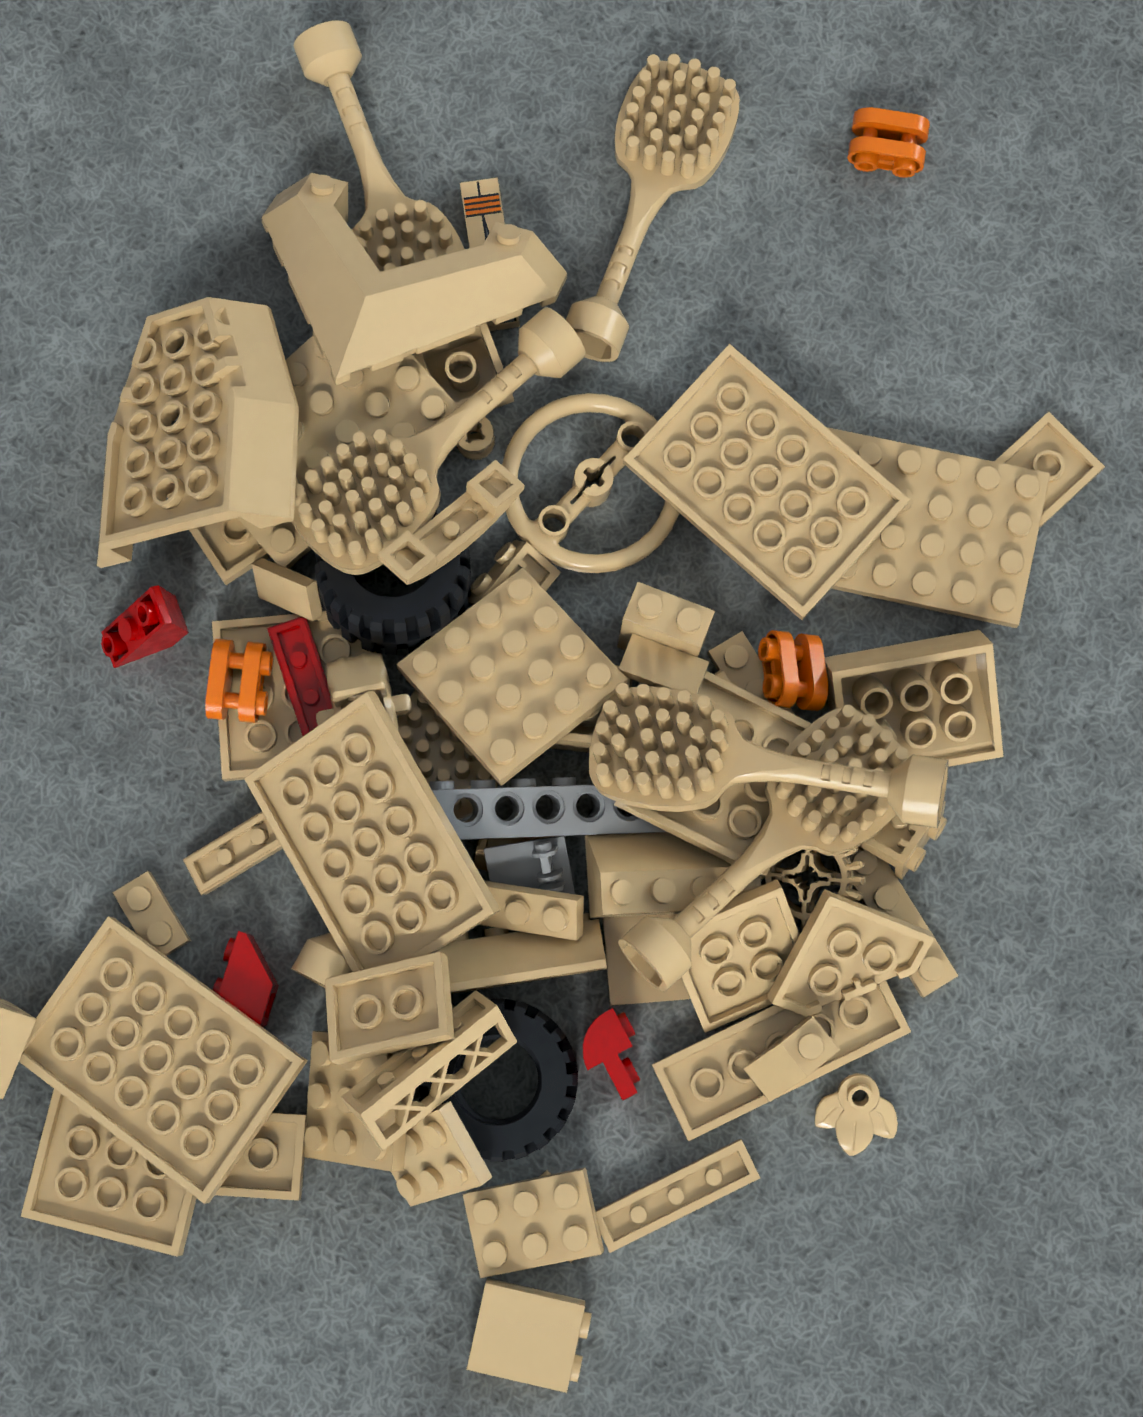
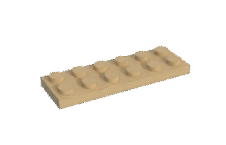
M886 981L876 984L877 989L851 1000L845 1001L844 998L821 1006L823 1011L811 1015L817 1020L840 1051L811 1075L780 1096L911 1033ZM772 1005L651 1064L688 1141L769 1102L743 1068L805 1019L806 1016L777 1005Z

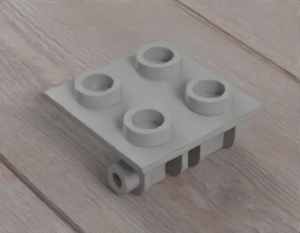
M554 836L484 848L489 880L491 882L575 894L565 836Z

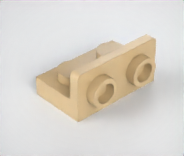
M514 540L512 543L508 542L500 548L495 555L494 560L496 563L488 573L481 574L471 585L472 594L468 597V603L473 606L521 568H524L545 591L548 590L561 572L528 542Z
M946 801L943 804L938 828L903 823L896 815L884 828L860 845V847L894 866V876L902 880L909 869L915 872L926 855V850L923 848L930 838L937 840L947 823V819L943 817Z

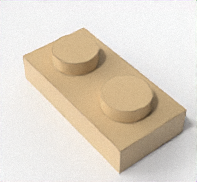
M151 872L143 873L112 892L136 934L165 956L191 941Z

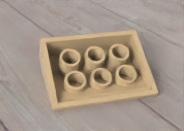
M980 630L825 657L828 678L827 699L830 712L843 708L845 705H852L856 710L865 715H873L876 722L882 728L891 730L893 738L897 743L908 750V757L915 754L949 760V767L1003 757L993 643Z

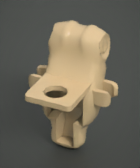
M363 652L353 657H340L326 664L327 684L333 708L319 711L316 714L318 726L364 693L375 691L399 732L397 717L412 712L411 699L408 694L392 696L389 676L381 653Z

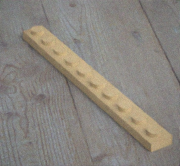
M743 631L708 651V655L717 670H723L732 684L768 701L763 694L764 672L762 661H760ZM782 708V709H784V710H786V711H788V712L794 714V712L792 711L791 708ZM858 846V851L849 856L851 863L863 860L865 864L863 868L853 870L854 876L866 878L865 884L852 886L854 890L863 894L862 903L870 908L930 931L898 878L894 876V872L889 864ZM934 939L917 972L908 977L920 996L925 997L958 977V974L936 939Z

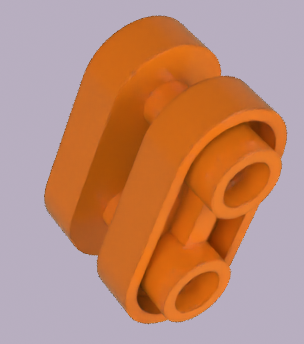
M874 107L858 109L854 112L852 132L859 137L853 138L850 141L847 159L860 171L871 172L876 169L892 171L898 177H912L924 168L926 150L920 144L928 140L930 122L924 116Z
M769 631L766 637L761 639L758 647V656L760 661H762L764 672V696L768 702L781 708H791L796 702L797 706L802 710H821L828 696V678L821 638L817 635L801 633L793 639L789 632Z
M215 639L211 653L205 701L207 719L225 720L228 708L238 709L240 722L257 723L260 715L266 716L269 695L268 691H263L265 676H271L273 669V652L267 651L266 643L247 642L245 653H236L233 640ZM233 669H242L239 693L231 692Z

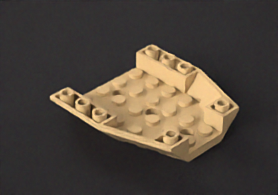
M206 297L147 316L132 360V367L126 385L123 387L120 403L107 437L97 557L98 567L104 568L132 561L134 543L241 517L260 529L294 520L299 406L271 308L267 305ZM178 417L177 421L171 425V422ZM174 489L172 496L166 500L167 495Z

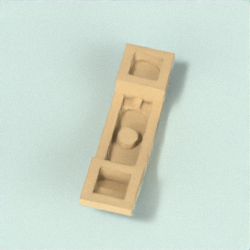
M497 460L493 461L467 482L466 492L414 534L407 530L378 554V560L406 585L428 576L459 555L492 526L524 490L525 485Z

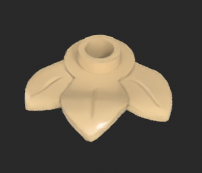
M861 1073L847 1076L840 1083L837 1092L821 1099L815 1112V1126L827 1129L835 1128L839 1145L849 1156H854L866 1149L872 1141L873 1134L892 1139L897 1132V1115L893 1105L880 1096L876 1082L870 1076ZM863 1090L866 1092V1097L862 1101H854L852 1099L854 1092Z

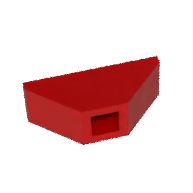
M159 585L151 586L101 632V645L105 655L110 657L114 668L174 646L189 633L176 596Z
M238 931L236 939L231 937L225 948L223 961L228 962L224 977L217 978L212 990L260 1026L265 1027L279 985L253 935Z

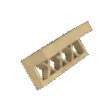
M477 990L452 1009L455 1039L398 1051L341 1096L348 1109L363 1122L376 1145L382 1151L517 1043L498 1006ZM495 1025L501 1037L488 1048L480 1047L483 1034ZM466 1055L462 1069L455 1074H446L449 1062L454 1057ZM423 1082H432L430 1093L421 1102L412 1101L415 1089ZM390 1109L398 1110L395 1123L381 1132L375 1121Z

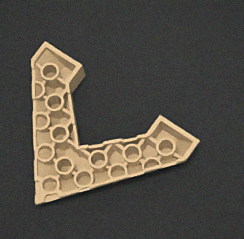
M310 173L277 194L262 216L263 227L266 233L269 232L278 260L287 271L289 284L304 317L313 328V336L323 358H326L329 363L335 385L349 381L350 374L361 369L369 368L373 372L402 361L403 357L414 353L418 355L475 333L476 326L491 320L497 325L521 316L523 308L539 302L541 307L555 303L567 279L565 269L533 231L495 222L483 245L380 272L347 225L348 182L337 180L327 175Z

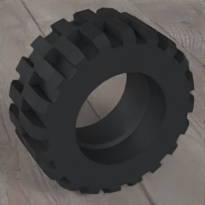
M436 510L434 516L432 517V519H433L436 515H438V514H437V510ZM466 548L447 564L433 572L419 589L398 597H385L367 591L356 581L358 575L346 574L334 568L316 554V580L322 608L327 613L328 621L334 629L341 628L342 637L350 643L360 640L364 650L375 652L376 647L384 648L385 655H397V649L408 648V652L411 653L420 644L425 643L467 609L468 595L471 594L469 548Z
M489 999L500 1009L517 1040V1044L527 1050L535 1062L538 1072V1086L535 1096L522 1112L505 1119L488 1118L474 1111L465 1101L461 1089L442 1104L451 1101L482 1159L491 1160L490 1162H503L504 1160L514 1158L517 1160L528 1156V1154L538 1149L540 1150L560 1132L575 1103L578 1087V1070L576 1059L567 1037L549 1016L523 1002L509 999ZM495 1025L483 1034L481 1043L501 1037ZM466 1055L454 1057L449 1062L446 1074L457 1073L461 1069ZM423 1082L419 1085L420 1102L429 1095L432 1082Z

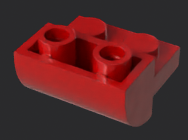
M611 1008L599 1015L588 1027L583 1040V1059L587 1070L603 1062L623 1101L638 1093L634 1084L639 1082L640 1078L628 1057L620 1060L618 1056L619 1053L632 1047L629 1038L634 1036L635 1032L626 1014L622 1012L616 1015L614 1009Z

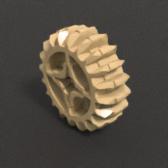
M856 847L840 855H833L841 872L837 873V871L828 870L823 866L821 853L814 850H805L804 853H801V860L797 867L780 868L781 860L770 867L765 880L766 883L777 879L779 883L782 881L796 887L799 902H802L801 907L790 901L786 895L785 897L795 924L797 925L798 920L801 919V929L803 930L814 909L815 901L818 900L819 890L822 886L840 885L838 895L853 901H860L863 894L852 889V886L865 884L866 878L854 876L853 870L863 868L865 864L863 860L851 863L849 856L858 851ZM811 866L814 868L812 873L817 872L818 877H827L828 879L825 878L811 883L809 887L806 885L807 881L803 882L801 876L792 875L807 871Z

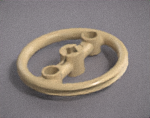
M592 393L570 395L554 400L539 408L521 424L506 449L502 466L518 479L521 459L533 438L547 425L572 414L586 412L604 413L624 420L625 423L619 428L615 442L599 459L589 458L582 461L575 470L572 488L556 505L544 508L537 519L530 520L522 506L520 496L506 510V514L520 539L528 542L550 563L564 569L583 573L617 571L634 565L649 556L671 532L679 512L668 502H664L659 518L649 532L627 548L598 555L582 554L560 547L559 543L565 539L569 525L586 507L599 506L608 498L614 477L625 466L623 458L634 448L625 445L622 437L634 435L641 440L658 421L641 407L622 398ZM602 474L599 486L593 484L584 490L586 479L592 481ZM548 518H556L561 521L564 528L560 531L552 532L544 527L543 521Z

